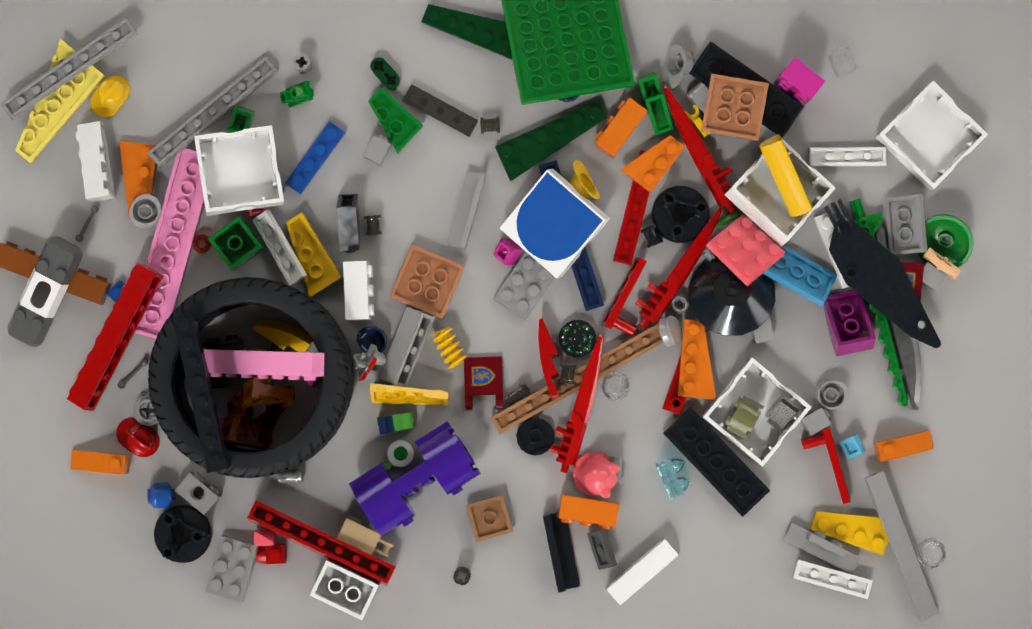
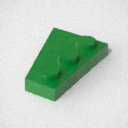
M382 87L368 100L394 149L399 154L424 126Z

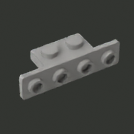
M793 523L790 524L784 541L853 574L860 560L859 556L843 549V544L834 539L832 542L825 540L826 535L815 531L813 534Z

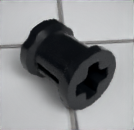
M656 224L640 230L648 243L647 248L663 242V239H660L656 230Z

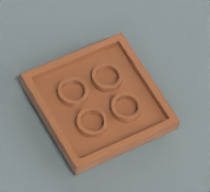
M711 74L701 131L759 141L769 83Z
M412 244L390 297L443 319L465 266Z

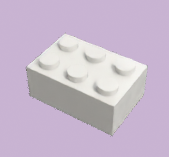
M367 261L343 262L345 319L347 321L372 320L371 316H375L374 304H371V297H374V286L370 284V278L373 277V266L369 265Z
M327 559L310 596L363 620L380 583L333 560Z

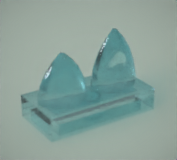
M677 458L667 459L655 464L670 499L684 495L685 490L688 488L690 480L684 477H677L676 475L682 470L685 460Z

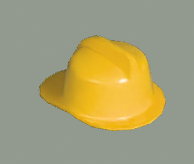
M113 75L102 81L93 93L90 102L92 111L96 115L108 118L118 112L130 95V86L126 79Z
M575 160L573 163L575 175L571 179L570 184L584 198L588 200L591 198L600 199V194L593 184L588 170L581 161Z

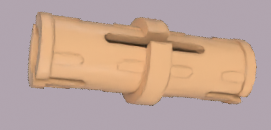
M929 248L928 252L923 256V258L935 265L936 269L942 270L954 280L962 271L948 261L946 256L939 255L932 248Z

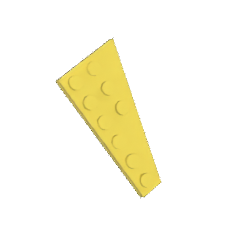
M61 38L49 70L76 52ZM92 65L37 103L29 115L28 123L23 130L15 151L32 164L106 76Z

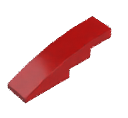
M541 318L539 319L538 332L540 360L546 384L554 400L560 396L552 379L559 377V374L552 359L559 355L544 320Z

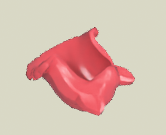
M601 452L584 453L583 456L577 459L576 467L572 470L576 488L590 497L600 495L603 498H609L611 496V489L616 485L618 479L616 473L620 470L619 465L610 462L609 456Z

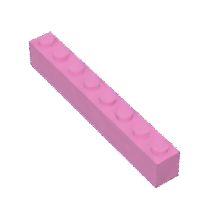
M204 349L210 377H222V373L226 374V377H237V374H241V378H253V375H257L258 379H268V375H272V379H284V376H288V380H300V376H304V380L316 381V377H324V353Z

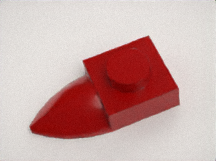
M285 544L259 546L255 561L263 564H285Z

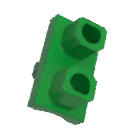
M310 81L301 82L280 92L281 103H288L289 108L309 102L314 97V90L310 87Z

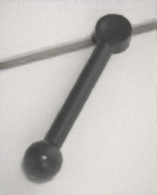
M97 206L91 207V213L80 234L75 237L76 241H83V235L94 214L98 212Z
M146 358L142 359L141 364L123 381L118 382V388H125L126 383L143 366L148 365V360Z

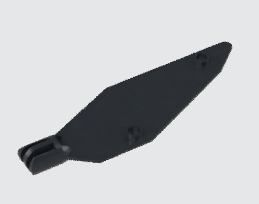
M841 199L837 200L845 218L842 217L835 202L830 204L838 220L837 222L829 207L825 206L824 209L834 227L829 251L846 285L911 338L933 348H939L941 341L899 258L850 218ZM919 321L924 322V328L918 327Z

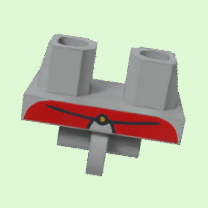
M371 344L366 353L362 352L352 356L353 368L359 375L358 381L364 382L366 378L374 380L378 372L374 365L383 366L386 362L385 354L379 352L376 345Z

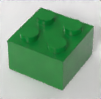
M240 216L208 239L232 271L238 269L264 249V246Z

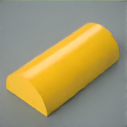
M777 134L762 142L759 147L789 215L794 217L812 211L809 199L781 136Z

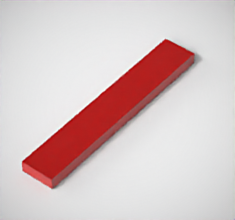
M640 150L639 156H641L646 151ZM634 180L632 181L613 262L629 266L632 265L650 193Z

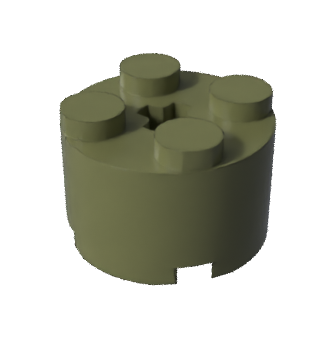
M743 396V398L738 397L733 407L736 411L734 415L729 414L724 425L728 426L726 430L747 440L748 436L745 434L746 432L751 433L761 414L758 412V409L763 410L764 405Z

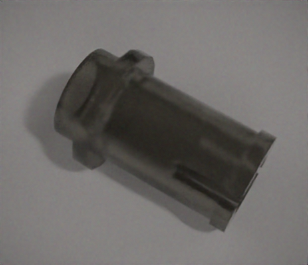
M525 383L522 385L518 384L519 387L505 395L511 405L524 396L528 397L530 390Z

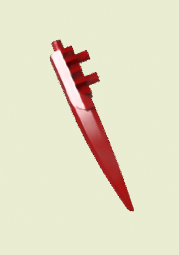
M665 85L664 92L672 115L699 172L719 207L725 205L729 213L736 211L733 203L725 196L731 188L729 181L725 177L733 173L732 169L728 166L720 170L719 164H713L714 159L672 92Z
M721 207L684 253L668 276L667 282L663 280L658 287L650 282L646 289L653 293L649 301L646 303L640 298L636 301L635 304L642 309L639 315L644 318L639 326L643 329H646L650 322L657 323L692 272L722 213Z
M599 334L585 370L570 416L571 421L566 423V429L557 426L555 430L556 434L562 435L564 438L561 441V447L552 444L550 452L559 454L556 461L562 463L560 472L568 473L570 465H576L589 421L599 376L603 345L602 334Z

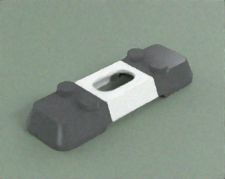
M52 236L46 241L8 324L7 330L10 336L31 347H38L43 343L65 292L82 260L83 254L78 246L58 236ZM40 281H44L51 286V292L45 305L42 308H37L32 305L31 297L37 284Z

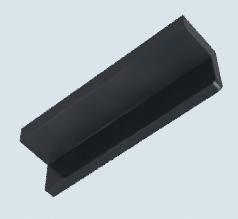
M557 513L543 515L558 593L564 592L566 589L579 587L580 582L568 523L561 522V518L557 517Z

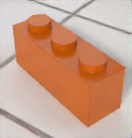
M630 97L627 101L623 99L617 107L620 111L616 116L611 115L606 122L608 127L604 132L600 130L594 138L596 140L595 146L612 159L648 112Z
M560 494L557 517L561 518V522L572 524L573 520L580 521V525L591 527L593 523L599 524V528L610 530L611 526L616 527L619 504Z

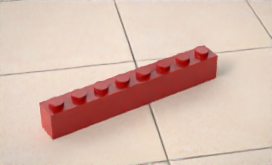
M137 263L132 268L127 283L122 287L121 295L114 303L113 310L105 320L104 327L97 336L92 351L88 353L83 368L78 372V378L69 390L67 400L83 410H95L164 275L147 265Z
M255 501L247 517L248 521L385 586L388 585L396 566L261 502Z

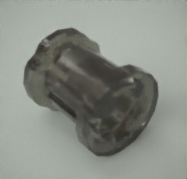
M499 116L489 119L480 117L481 134L495 131L500 133Z
M381 215L364 216L367 225L365 235H382V231H380Z
M560 364L561 379L558 380V383L575 384L574 373L577 365Z
M461 566L455 570L453 579L456 584L466 585L471 578V573L468 568ZM459 571H462V573H467V575L465 576V580H462V578H457L459 576Z

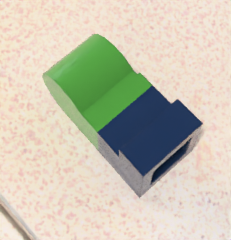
M413 412L377 417L380 435L415 427Z

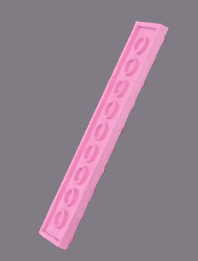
M184 148L176 155L161 209V216L157 223L146 263L148 267L164 275L135 333L154 339L157 338L165 321L175 310L204 205L197 153L194 150Z

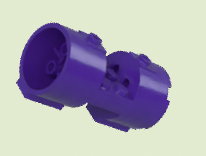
M448 421L415 441L425 462L395 480L384 463H380L349 483L362 510L381 536L402 524L406 527L414 521L413 517L416 514L407 496L411 497L418 493L420 486L427 487L434 483L436 478L447 495L452 493L454 496L463 490V485L481 474L478 468H473V465H475L473 458L461 439L456 434H452L455 431Z

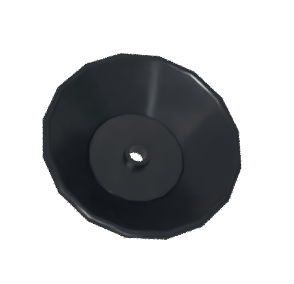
M715 256L714 260L712 259L711 262L705 260L694 271L688 286V301L695 318L708 330L723 336H742L758 329L770 317L776 302L775 284L772 278L762 274L750 285L746 286ZM735 288L736 291L732 293L729 289Z

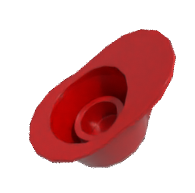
M135 418L125 419L118 425L116 430L117 440L127 450L139 457H149L157 451L159 437L153 429L140 424Z

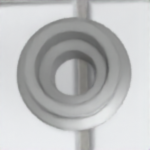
M676 295L669 306L674 313L681 314L688 309L689 303L685 296ZM676 301L682 302L681 308L675 306Z

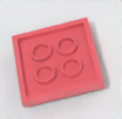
M745 213L706 245L746 286L750 285L786 253Z

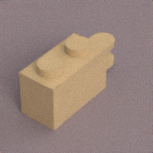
M356 516L346 518L337 539L370 555L375 551L383 556H389L390 547L393 548L394 545L382 539L372 524H369V526L362 524L363 520ZM378 542L383 543L381 550L376 548Z

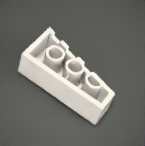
M97 121L77 125L75 135L80 147L78 153L82 164L81 171L85 199L97 202L116 198L104 123Z

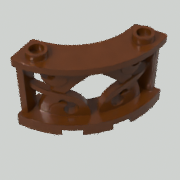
M258 378L246 381L241 386L242 391L239 394H235L230 402L229 408L231 411L229 417L224 418L222 425L224 442L257 449L269 448L272 441V432L278 418L286 408L293 404L295 399L294 386L283 388L260 383L261 379ZM264 401L266 412L250 421L246 411L247 407L255 406ZM250 431H252L255 439L256 434L259 432L258 442L249 441ZM244 434L245 440L236 439V436Z

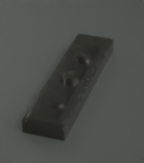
M412 84L402 102L469 138L479 121Z

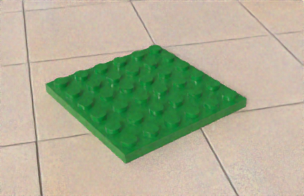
M501 0L521 105L635 86L618 0Z

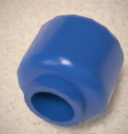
M167 482L152 484L150 489H147L148 504H151L153 508L170 507L172 500H176L175 489H171V485Z

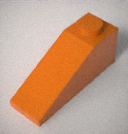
M930 430L873 442L876 459L879 462L934 449Z
M72 450L70 469L124 475L128 474L130 454Z

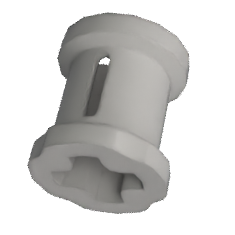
M298 54L293 59V65L298 72L307 73L311 70L312 62L307 55ZM302 59L307 63V65H303V68L298 64V62H302Z

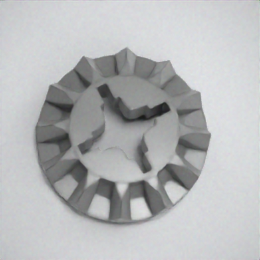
M149 395L140 397L133 408L135 419L145 426H152L159 422L154 413H150L148 418L147 412L141 410L148 408V405H151V409H153L152 404H150Z

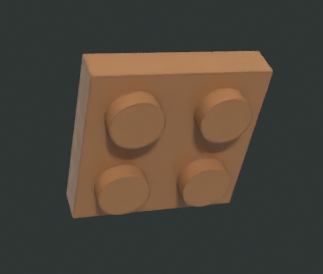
M503 494L466 505L476 542L513 532Z

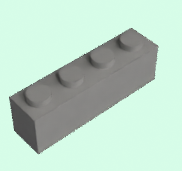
M406 307L387 354L386 362L378 378L400 387H407L435 317Z

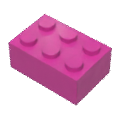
M795 57L774 84L805 106L826 81Z

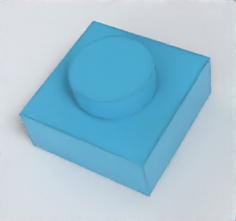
M858 434L839 442L848 459L866 452Z

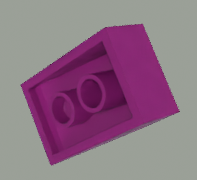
M854 290L828 295L823 306L836 357L874 349L876 337L862 297Z

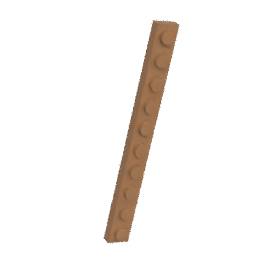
M659 325L652 326L601 355L598 379L662 344L663 340L659 332ZM588 363L554 382L560 397L553 400L548 386L490 417L499 434L578 391Z

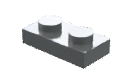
M606 529L587 533L598 569L616 566L617 562Z

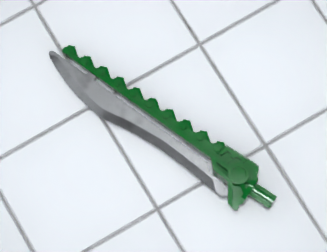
M860 198L849 201L855 219L853 221L887 248L885 231L880 227L882 213L865 216ZM869 304L868 309L871 313H876L873 325L881 329L878 341L881 344H885L882 355L885 359H890L887 371L890 375H895L892 387L900 391L897 403L900 406L908 405L902 380L904 376L912 409L918 410L921 391V361L918 341L911 338L890 320L902 367L900 369L887 317Z

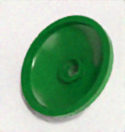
M947 214L935 215L925 220L927 250L932 248L939 255L946 256L953 265L957 267L962 266L971 256L974 247L973 235L967 224L961 219ZM944 236H948L950 240L946 241ZM926 252L918 253L920 258L924 262H929L930 264H932L930 261L923 258Z

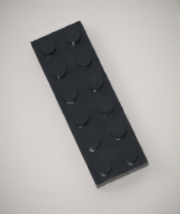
M712 41L709 42L689 73L708 87L711 74L769 83L762 125L775 134H779L781 138H784L805 107Z
M689 407L663 432L671 443L742 517L770 492L768 487L692 407Z

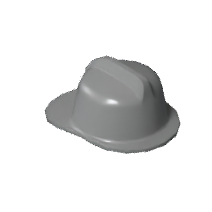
M674 44L669 48L661 74L663 85H666L669 89L676 88L683 75L690 73L693 68V52L684 50L680 44Z

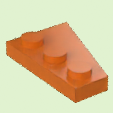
M670 135L620 170L651 193L685 146Z

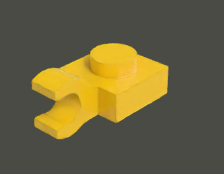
M693 105L692 108L695 110V114L690 115L687 110L685 113L699 135L704 139L710 133L701 131L703 120L698 117L699 108Z

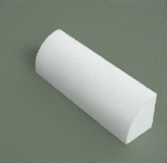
M663 538L609 584L606 590L622 605L679 555Z

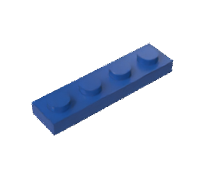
M329 121L285 184L301 195L346 133Z

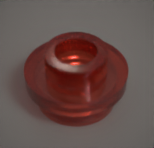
M204 234L197 235L193 240V249L198 253L208 252L212 246L208 240L209 237ZM202 240L206 243L203 248L199 246V242Z

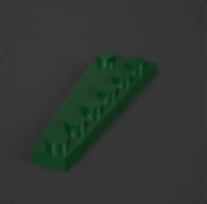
M428 4L421 23L512 60L504 21Z
M600 100L495 146L509 180L513 181L539 162H542L583 133L607 119Z

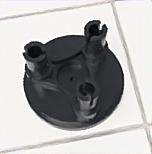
M674 186L666 189L657 197L652 208L653 225H657V232L666 240L674 243H687L696 239L709 220V208L706 200L698 191L687 186Z
M179 505L166 510L159 517L154 528L155 544L163 558L166 557V559L177 563H188L201 557L209 548L212 539V528L206 515H203L195 507L189 505Z

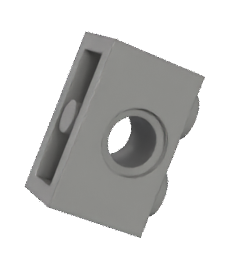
M189 472L175 491L205 515L221 498L220 490L212 484L209 486L205 483V478L200 473ZM198 486L204 490L202 497H198L195 494V489Z

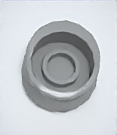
M151 194L138 196L130 206V220L139 228L154 226L161 216V205L158 199Z
M667 316V318L659 320V332L664 344L667 347L678 346L682 340V327L679 321L674 316Z
M830 379L820 382L814 389L813 396L816 404L822 409L836 410L847 404L850 392L844 383Z

